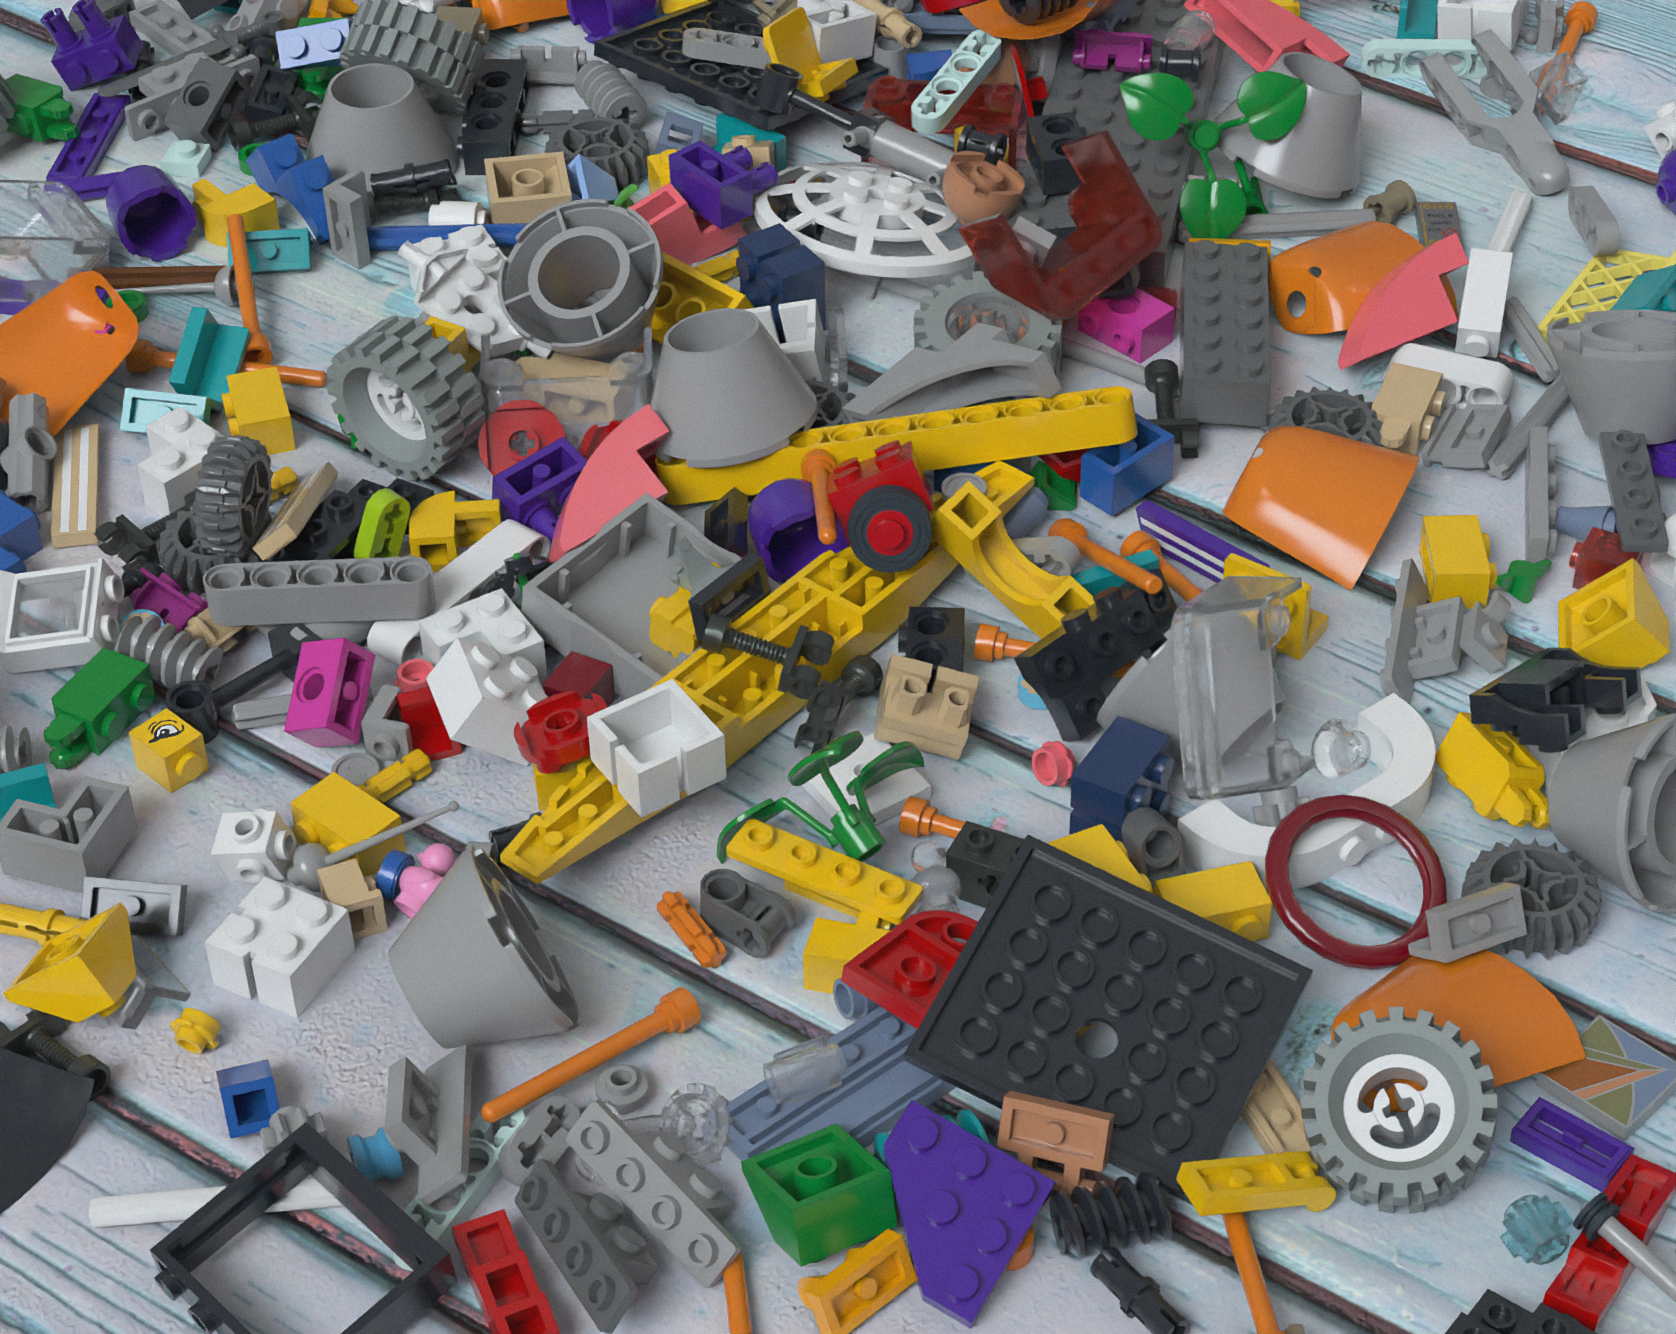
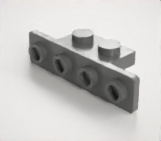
M1626 430L1600 432L1598 442L1622 551L1636 552L1637 558H1643L1644 552H1667L1669 541L1664 523L1667 519L1666 514L1662 513L1660 488L1659 485L1655 484L1644 434Z
M539 1159L529 1176L522 1182L519 1192L515 1197V1204L599 1331L612 1334L638 1293V1288L634 1282L648 1285L659 1267L645 1248L646 1241L634 1231L623 1217V1209L617 1201L602 1193L590 1196L571 1191L552 1162Z

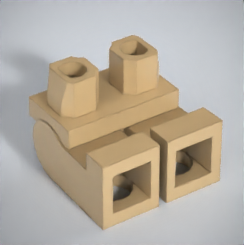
M891 654L880 686L874 739L896 744L904 741L912 742L919 751L939 754L958 761L968 738L973 700L980 676L938 666L930 691L927 693L933 664Z

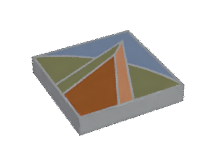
M1598 1015L1578 1034L1586 1054V1059L1538 1073L1536 1086L1623 1141H1626L1676 1092V1061L1603 1016Z

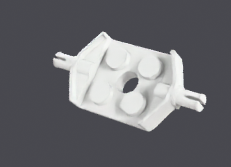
M409 240L403 243L397 255L417 268L415 275L418 276L414 297V304L430 316L465 327L468 343L489 358L516 350L523 352L526 348L541 358L550 359L555 351L531 343L511 326L499 302L497 281L465 259L469 247L465 245L435 252L433 255L425 254L410 243ZM464 306H475L482 313L471 314Z

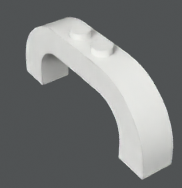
M1392 693L1359 713L1355 749L1375 763L1383 773L1347 795L1366 797L1387 805L1414 823L1423 813L1430 797L1436 753L1435 742L1430 728L1422 716L1395 693ZM1213 798L1178 819L1177 831L1181 834L1183 841L1184 862L1199 872L1251 861L1268 892L1265 881V855L1269 839L1276 827L1262 826L1246 821L1236 815L1217 798ZM1336 818L1315 824L1300 836L1293 847L1289 861V880L1292 890L1321 882L1346 866L1357 864L1364 855L1382 844L1393 842L1395 839L1380 828L1356 819Z

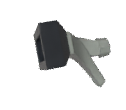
M684 537L673 546L681 563L673 565L669 578L673 583L691 593L688 603L697 640H703L705 629L713 612L731 618L732 624L771 594L763 557L749 553L734 565L716 567L701 556L687 537Z

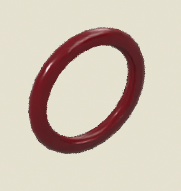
M1343 794L1315 798L1297 806L1282 818L1269 839L1265 855V881L1274 909L1285 927L1304 946L1322 958L1345 967L1374 970L1396 967L1413 957L1409 955L1408 944L1429 937L1425 910L1447 903L1446 878L1439 857L1426 836L1409 819L1391 807L1369 798ZM1349 818L1374 825L1392 836L1408 852L1418 868L1422 880L1423 901L1420 914L1413 926L1400 938L1386 944L1373 946L1349 943L1334 937L1320 928L1303 911L1294 896L1289 880L1291 853L1303 833L1313 825L1328 819Z

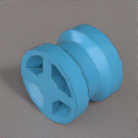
M384 1126L378 1128L375 1135L363 1138L356 1134L347 1137L352 1164L373 1184L376 1179L386 1176L392 1180L404 1177L400 1154L387 1140Z

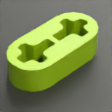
M387 488L378 490L368 500L354 548L355 559L398 557L410 515V505L406 499L393 490Z

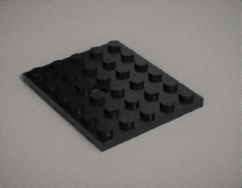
M726 0L704 1L602 38L594 43V56L608 61L609 64L637 74L639 79L653 81L665 86V89L669 92L681 93L690 97L698 105L713 107L728 116L745 121L757 129L774 131L779 126L798 121L801 117L811 114L794 105L791 114L781 115L767 111L755 104L754 99L764 69L694 59L682 53L683 33L690 28H705L763 37V27L757 21V17L760 14ZM865 58L856 60L858 72L846 80L847 86L829 92V99L823 102L829 105L844 102L854 95L868 92L871 88L886 83L888 68Z
M1027 835L907 1047L904 1059L906 1062L1001 1110L1004 1096L1009 1091H1015L1115 1114L1108 1163L1135 1177L1142 1172L1150 1173L1155 1180L1156 1177H1160L1167 1193L1192 1205L1176 1180L1181 1163L1212 1160L1220 1157L1312 979L1313 970L1035 837ZM1096 1022H1103L1112 1027L1118 1040L1115 1050L1104 1058H1090L1084 1055L1078 1049L1075 1041L1077 1032L1082 1026H1091Z

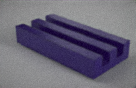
M1541 1097L1534 1102L1512 1128L1510 1142L1600 1192L1606 1189L1628 1157L1634 1154L1635 1150L1634 1147ZM1537 1119H1539V1120H1541V1121H1543V1122L1549 1124L1550 1126H1552V1127H1554V1128L1560 1130L1561 1132H1563V1134L1560 1133V1132H1558V1131H1556V1130H1554L1553 1128H1551V1127H1549V1126L1543 1124L1542 1122L1538 1121ZM1583 1144H1585V1145H1587V1146L1593 1148L1594 1150H1596V1151H1598V1152L1604 1154L1605 1156L1611 1158V1160H1609L1608 1158H1606V1157H1604V1156L1598 1154L1597 1152H1595V1151H1593V1150L1587 1148V1147L1584 1146Z

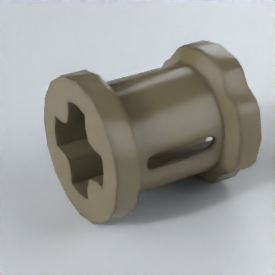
M1395 180L1387 185L1383 193L1367 197L1364 201L1363 209H1373L1376 221L1392 224L1398 215H1406L1415 209L1416 195L1406 182Z

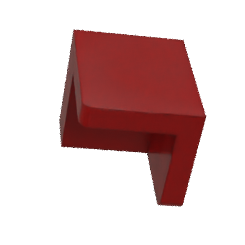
M429 686L396 695L400 722L406 723L410 727L413 750L420 749L425 755H428L431 762L462 754L461 743L451 740Z

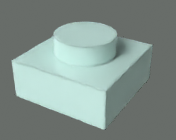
M174 140L161 160L162 170L172 176L200 178L212 159L211 145L195 143L191 140Z

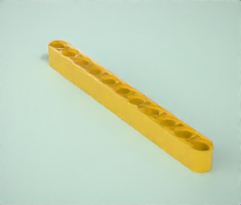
M1111 386L1054 394L1050 398L1033 397L809 429L807 432L800 430L789 436L790 445L759 459L730 466L711 468L687 467L686 459L670 456L669 462L656 457L655 463L659 480L668 491L664 501L670 505H685L719 500L734 487L749 496L758 494L763 488L778 480L787 478L803 479L801 474L802 458L807 452L814 449H824L830 452L835 458L837 465L855 457L858 458L859 462L876 456L874 451L878 447L895 440H899L901 445L911 441L923 471L1126 443L1137 436L1138 429L1131 390L1127 387Z

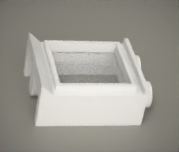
M98 558V563L18 574L0 570L1 666L9 674L82 665L87 664L103 647L113 650L114 642L118 640L120 632L117 621L119 602L124 598V586L121 577L114 573L103 558Z

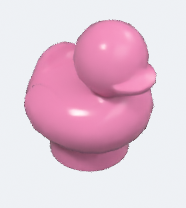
M435 843L429 845L424 849L423 853L419 852L417 855L422 866H408L401 873L399 878L401 892L394 900V904L411 920L443 879V876L446 875L455 863L454 852L446 844Z

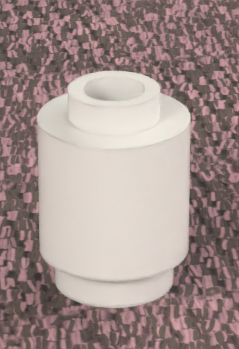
M441 201L439 205L432 204L429 210L428 225L490 224L488 210H483L480 202Z

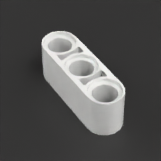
M1414 343L1400 345L1395 350L1382 378L1384 381L1392 362L1443 373L1441 391L1447 392L1445 409L1449 404H1455L1456 409H1465L1467 404L1504 405L1514 383L1513 373L1504 364Z

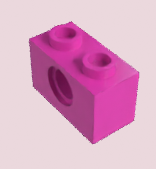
M1092 288L1079 296L1078 330L1140 364L1173 342L1175 308L1138 288L1135 294L1119 300H1110L1107 297L1094 298Z
M346 638L303 642L284 732L316 748L358 744L362 726L361 721L364 716L376 655Z

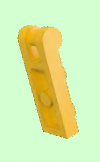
M1306 1151L1182 1162L1176 1178L1200 1216L1306 1205L1308 1210L1312 1212H1319L1328 1208L1336 1198L1335 1189L1327 1178L1317 1175L1318 1166Z

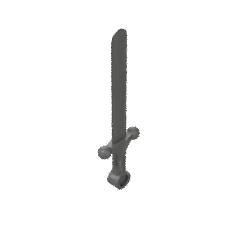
M268 11L262 15V20L231 31H225L221 25H214L210 30V34L216 40L100 87L97 93L103 97H110L139 85V77L151 73L157 67L168 66L183 60L192 53L203 51L208 56L227 49L232 52L235 58H243L246 55V48L242 44L265 34L275 35L277 31L286 30L284 15L280 11Z

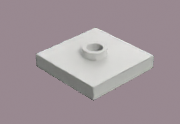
M874 733L863 737V743L855 752L829 768L848 804H855L859 810L856 795L850 796L846 791V786L860 774L865 765L892 747L887 741L874 739ZM914 768L900 771L866 789L864 793L867 803L876 819L874 824L877 825L901 813L910 795L925 800L930 799L931 785ZM821 774L801 785L831 817L841 810Z

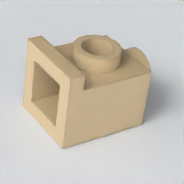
M356 858L317 869L322 899L348 909L353 940L388 930L381 891L376 888L372 875L363 877Z

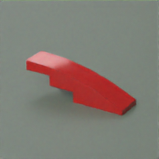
M1631 1154L1603 1193L1608 1196L1607 1201L1612 1200L1611 1205L1617 1204L1621 1208L1616 1219L1646 1246H1648L1676 1194V1173ZM1580 1233L1570 1247L1565 1266L1546 1290L1542 1303L1560 1313L1572 1316L1581 1325L1595 1332L1614 1304L1635 1266L1601 1235L1594 1241H1589L1586 1238V1233Z
M505 1209L453 1226V1240L491 1334H560L545 1292H540L524 1249L520 1250Z

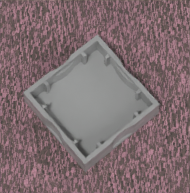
M645 493L603 525L601 530L589 542L566 553L525 584L522 590L521 613L544 642L565 657L571 651L611 664L614 692L626 700L649 689L701 648V646L698 647L690 655L682 651L676 659L670 651L665 652L652 643L649 637L651 620L649 612L652 605L659 597L665 595L669 598L679 589V585L673 583L669 578L673 565L681 563L673 546L684 537H687L704 559L709 563L715 562L721 567L734 565L742 558L711 542L693 524L648 493ZM768 577L769 587L772 593L781 585L773 579H771L770 577Z

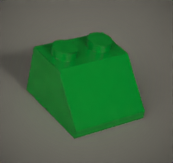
M833 1124L741 1161L742 1172L774 1241L800 1267L820 1262L833 1253L857 1243L870 1241L885 1230L897 1227L890 1170L838 1124Z

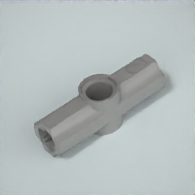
M33 392L27 395L17 394L10 401L9 446L1 452L0 463L8 474V497L22 507H29L35 514H40L48 507L49 461L57 454L58 448L56 441L49 433V408L46 406V398Z

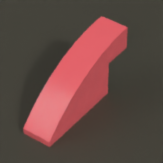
M1187 0L1184 4L1188 11L1258 72L1266 71L1281 55L1288 52L1314 55L1340 67L1344 65L1350 56L1347 51L1317 28L1269 0Z
M670 182L629 207L649 223L657 236L662 252L687 265L718 254L737 244L739 238L747 236L740 221L721 230L696 212H691L687 202Z
M1457 233L1409 256L1392 268L1375 285L1361 304L1349 326L1337 362L1340 370L1396 349L1400 345L1434 334L1458 322L1440 280V277L1469 264Z
M649 404L626 418L603 440L590 456L570 491L555 526L549 554L550 562H556L566 553L589 542L601 530L603 525L645 493H648L659 502H663L668 491L644 460L656 453L670 431Z

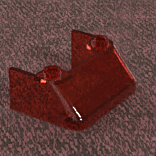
M882 76L869 85L863 109L874 107L895 117L894 123L912 132H918L912 127L911 106L930 81ZM998 83L996 85L980 84L947 126L935 134L954 135V129L967 124L975 126L976 131L996 135L998 132L1004 133L1009 138L1008 165L1018 172L1026 130V111L1023 94L1009 83ZM943 90L938 93L949 95L956 93V91ZM861 157V162L871 163L873 157L867 159Z
M1107 130L1066 143L1062 147L1082 181L1071 192L1068 199L1069 214L1077 229L1051 249L1041 268L1032 264L1003 213L963 224L958 228L994 289L1052 321H1061L1074 317L1153 252L1162 240L1161 223Z

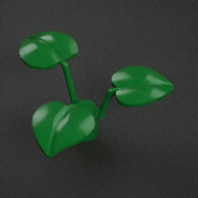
M1274 71L1258 72L1248 77L1241 84L1237 94V106L1245 116L1216 124L1211 120L1201 118L1190 121L1184 116L1192 107L1194 98L1189 86L1176 76L1165 73L1141 74L1125 80L1119 86L1128 120L1140 136L1153 141L1168 139L1177 132L1180 122L1185 128L1184 140L1190 148L1199 151V158L1202 160L1207 172L1208 181L1198 178L1189 180L1182 189L1179 200L1182 220L1193 238L1226 239L1239 227L1246 213V198L1240 186L1229 179L1216 181V175L1208 157V152L1218 146L1221 139V131L1249 122L1250 131L1256 139H1278L1295 126L1302 114L1306 100V84L1303 80Z
M854 731L833 740L824 749L818 750L798 762L788 774V780L793 786H801L818 774H821L841 809L830 819L834 826L832 831L787 797H782L776 801L770 798L743 812L723 828L717 841V858L722 864L727 855V844L747 820L756 819L766 823L783 810H788L824 836L832 848L840 844L847 856L861 862L866 861L878 853L887 842L874 824L876 819L869 809L864 791L900 771L924 767L921 752L912 742L904 741L887 749L865 765L860 774L846 786V791L850 796L856 795L859 810L855 804H848L829 768L855 752L863 743L864 738L860 731Z

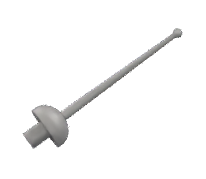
M234 265L221 268L214 282L115 289L116 292L135 290L143 294L215 291L218 299L227 306L239 305ZM252 277L253 286H254V292H255V280H254V278Z
M451 801L446 807L334 853H330L327 848L317 843L303 844L295 850L293 857L294 865L287 868V878L293 885L302 883L308 890L320 892L317 869L334 865L449 811L455 812L459 809V803Z

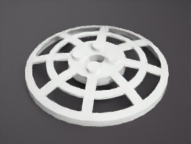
M853 161L802 164L778 172V184L755 195L753 213L757 224L762 230L781 223L800 240V246H807L825 262V266L856 274L892 278H918L949 274L975 264L976 245L979 237L993 235V225L969 227L979 234L968 244L949 251L937 236L950 231L959 222L958 217L952 213L947 204L944 206L926 200L922 194L937 193L944 200L943 191L938 188H931L926 182L890 165ZM822 175H830L837 178L832 183L811 182ZM796 180L795 183L785 184L787 182ZM792 193L794 204L802 213L787 222H783L771 209L767 197ZM806 193H828V201L814 206L807 198ZM924 210L944 216L940 221L929 226L921 220ZM830 214H834L835 216H837L838 218H840V219H842V220H839V219H837V218H834V217L830 216ZM816 222L831 230L857 237L855 250L838 248L815 240L798 231ZM874 240L890 242L922 240L933 255L909 257L882 256L871 254Z

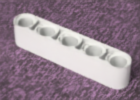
M513 519L505 520L432 576L436 607L429 615L417 619L376 620L367 637L369 650L398 666L412 659H423L418 620L480 597L484 587L490 581L498 578V576H495L494 571L504 568V560L512 557L515 553H529L532 559L536 556H544L548 559L551 549L550 539ZM514 582L513 588L516 589L519 585Z

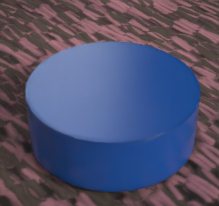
M393 849L383 860L375 885L377 889H380L384 899L394 902L400 894L399 878L401 873L408 866H415V860L412 855Z

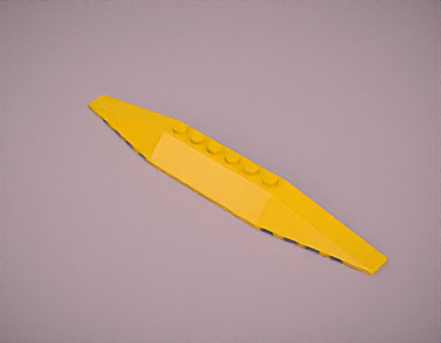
M996 461L974 473L986 482V497L1002 511L1003 517L1032 488L1035 479L1002 461ZM940 493L932 495L934 510L929 511L931 521L938 509L945 503ZM931 538L927 552L919 562L906 570L893 573L880 572L869 568L856 557L851 546L838 553H834L830 549L819 555L731 625L736 632H744L745 635L749 634V637L753 635L754 638L758 637V640L762 638L763 641H771L772 644H780L781 647L785 646V648L792 647L800 625L809 627L808 631L818 630L828 633L835 640L828 663L816 665L801 656L798 665H808L819 671L821 677L818 685L824 679L833 683L841 676L843 668L853 657L867 655L892 635L899 625L908 618L909 606L918 607L956 568L959 562L933 538ZM732 646L723 649L721 654L700 648L649 688L651 689L671 679L679 685L724 734L726 769L808 702L806 699L794 696L788 690L786 693L778 691L780 675L783 669L781 663L777 664V661L775 663L772 660L768 661V658L766 660L763 657L759 658V655L757 657L754 654L750 655V652L748 654L745 651L741 652V649L739 651L736 648L732 649ZM585 756L577 765V774L567 786L560 785L550 796L549 807L541 816L534 815L500 854L501 862L535 884H539L676 802L644 817H640L618 792V784L613 786L591 761V757ZM684 790L679 792L680 800L688 796Z

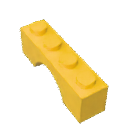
M967 481L938 509L932 519V538L1040 639L1062 625L1061 618L1068 613L1081 608H1088L1095 603L1093 596L1071 575L1056 576L1050 574L1028 560L1009 537L1004 526L1002 511L970 481Z

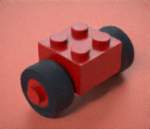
M895 440L878 447L874 451L876 454L874 457L859 462L858 458L855 457L835 465L832 468L834 473L828 475L827 483L828 498L854 554L869 568L887 573L906 570L919 562L925 555L932 538L929 511L934 510L932 490L912 442L901 445L899 440Z

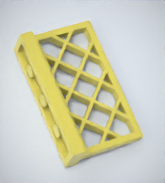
M1620 249L1613 255L1593 256L1539 323L1538 329L1547 341V328L1556 320L1568 317L1569 324L1585 320V313L1610 310L1638 275L1643 274L1644 271L1658 270L1675 265L1676 251L1671 257ZM1606 262L1620 264L1609 268L1604 267ZM1629 275H1631V276L1633 277V278L1626 279V280H1622V281H1618V282L1615 280V279H1617V278H1621V277H1625V276H1629ZM1601 282L1606 284L1591 289L1587 287ZM1616 296V299L1601 303L1599 299ZM1583 303L1589 304V306L1573 310L1571 308L1572 306L1580 305Z

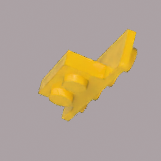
M756 819L747 820L726 846L728 857L784 879L786 890L855 918H858L860 911L899 925L907 918L923 897V887L919 884Z

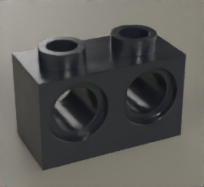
M1074 113L1026 117V154L1042 194L1050 195L1090 190L1091 173H1096L1097 171L1096 153L1094 149L1088 148L1085 127H1079Z
M909 606L908 625H899L898 653H906L903 657L933 664L927 693L930 691L938 666L963 672L965 608Z

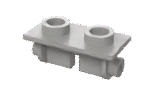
M518 45V49H511L510 59H527L529 85L557 83L564 86L575 85L578 71L589 62L587 61L586 50H579V46H552V58L545 57V46Z

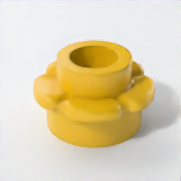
M185 1008L180 1017L170 1023L172 1031L176 1034L174 1037L175 1043L189 1052L201 1054L204 1048L215 1049L218 1045L215 1038L221 1029V1025L205 1012L194 1008Z

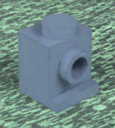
M667 112L654 155L668 149H682L699 141L704 123ZM673 130L691 136L690 141L669 136V132Z

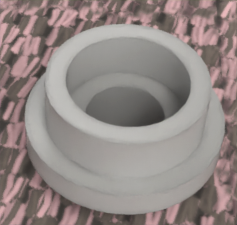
M621 1064L605 1069L596 1079L595 1090L598 1100L603 1101L614 1114L625 1115L641 1107L648 1095L649 1086L647 1076L642 1070L632 1065Z

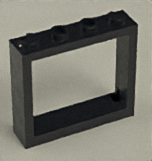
M307 1122L150 1249L159 1270V1274L154 1277L156 1283L171 1300L175 1301L181 1296L191 1306L188 1309V1313L205 1334H212L214 1331L218 1334H251L190 1273L310 1174L413 1270L410 1275L341 1334H398L454 1286L458 1280L450 1253Z

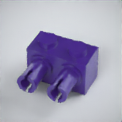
M79 0L74 4L72 10L77 14L86 29L77 32L74 31L61 8H55L56 15L53 10H50L42 16L40 22L45 26L57 44L51 63L70 91L135 68L144 44L125 14L107 20L95 0H87L88 3L86 0Z
M699 140L669 155L670 183L684 198L690 209L721 230L753 215L752 197L770 187L776 186L779 182L775 167L772 164L769 165L767 161L751 169L753 167V158L746 147L743 148V145H739L722 155Z
M565 437L558 439L492 477V500H500L502 521L513 519L548 537L551 544L555 526L559 519L557 516L560 515L570 491L587 463V460Z

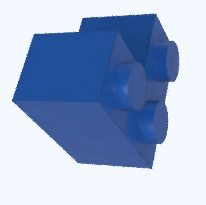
M1135 413L1138 433L1134 439L1116 445L1087 448L1088 451L1081 455L1080 497L1110 516H1114L1172 478L1175 436Z

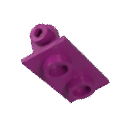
M1075 29L1073 64L1080 65V69L1107 70L1108 59L1114 58L1116 59L1115 71L1142 73L1143 69L1150 70L1153 35L1141 34L1139 32L1120 33L1106 32L1099 29Z
M144 568L139 570L148 581L142 588L139 587L132 592L130 600L133 609H145L155 612L163 619V624L172 623L176 626V635L188 627V620L208 608V603L194 592H191L187 597L181 593L183 588L167 574L162 572L159 577H156Z

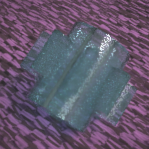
M1526 1195L1514 1201L1506 1209L1502 1223L1508 1231L1503 1233L1500 1239L1513 1258L1521 1256L1526 1264L1531 1261L1537 1265L1548 1264L1558 1259L1567 1250L1570 1235L1565 1228L1569 1227L1573 1220L1559 1201L1552 1203L1547 1196H1543L1540 1199L1537 1195Z

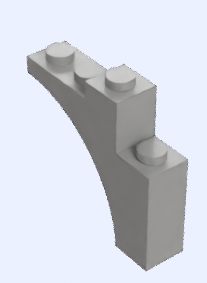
M978 322L942 353L915 347L842 407L849 422L856 423L962 408L981 401L1001 397L1026 395L1050 398L1062 387L1054 373L1055 365L1046 353L1015 345L1012 336L1005 329Z

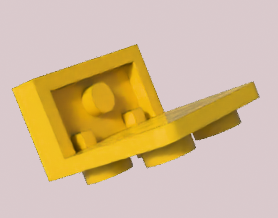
M803 7L790 10L763 29V44L770 56L771 62L788 66L803 75L800 85L801 91L821 101L829 99V92L847 86L846 80L858 72L854 57L821 63Z

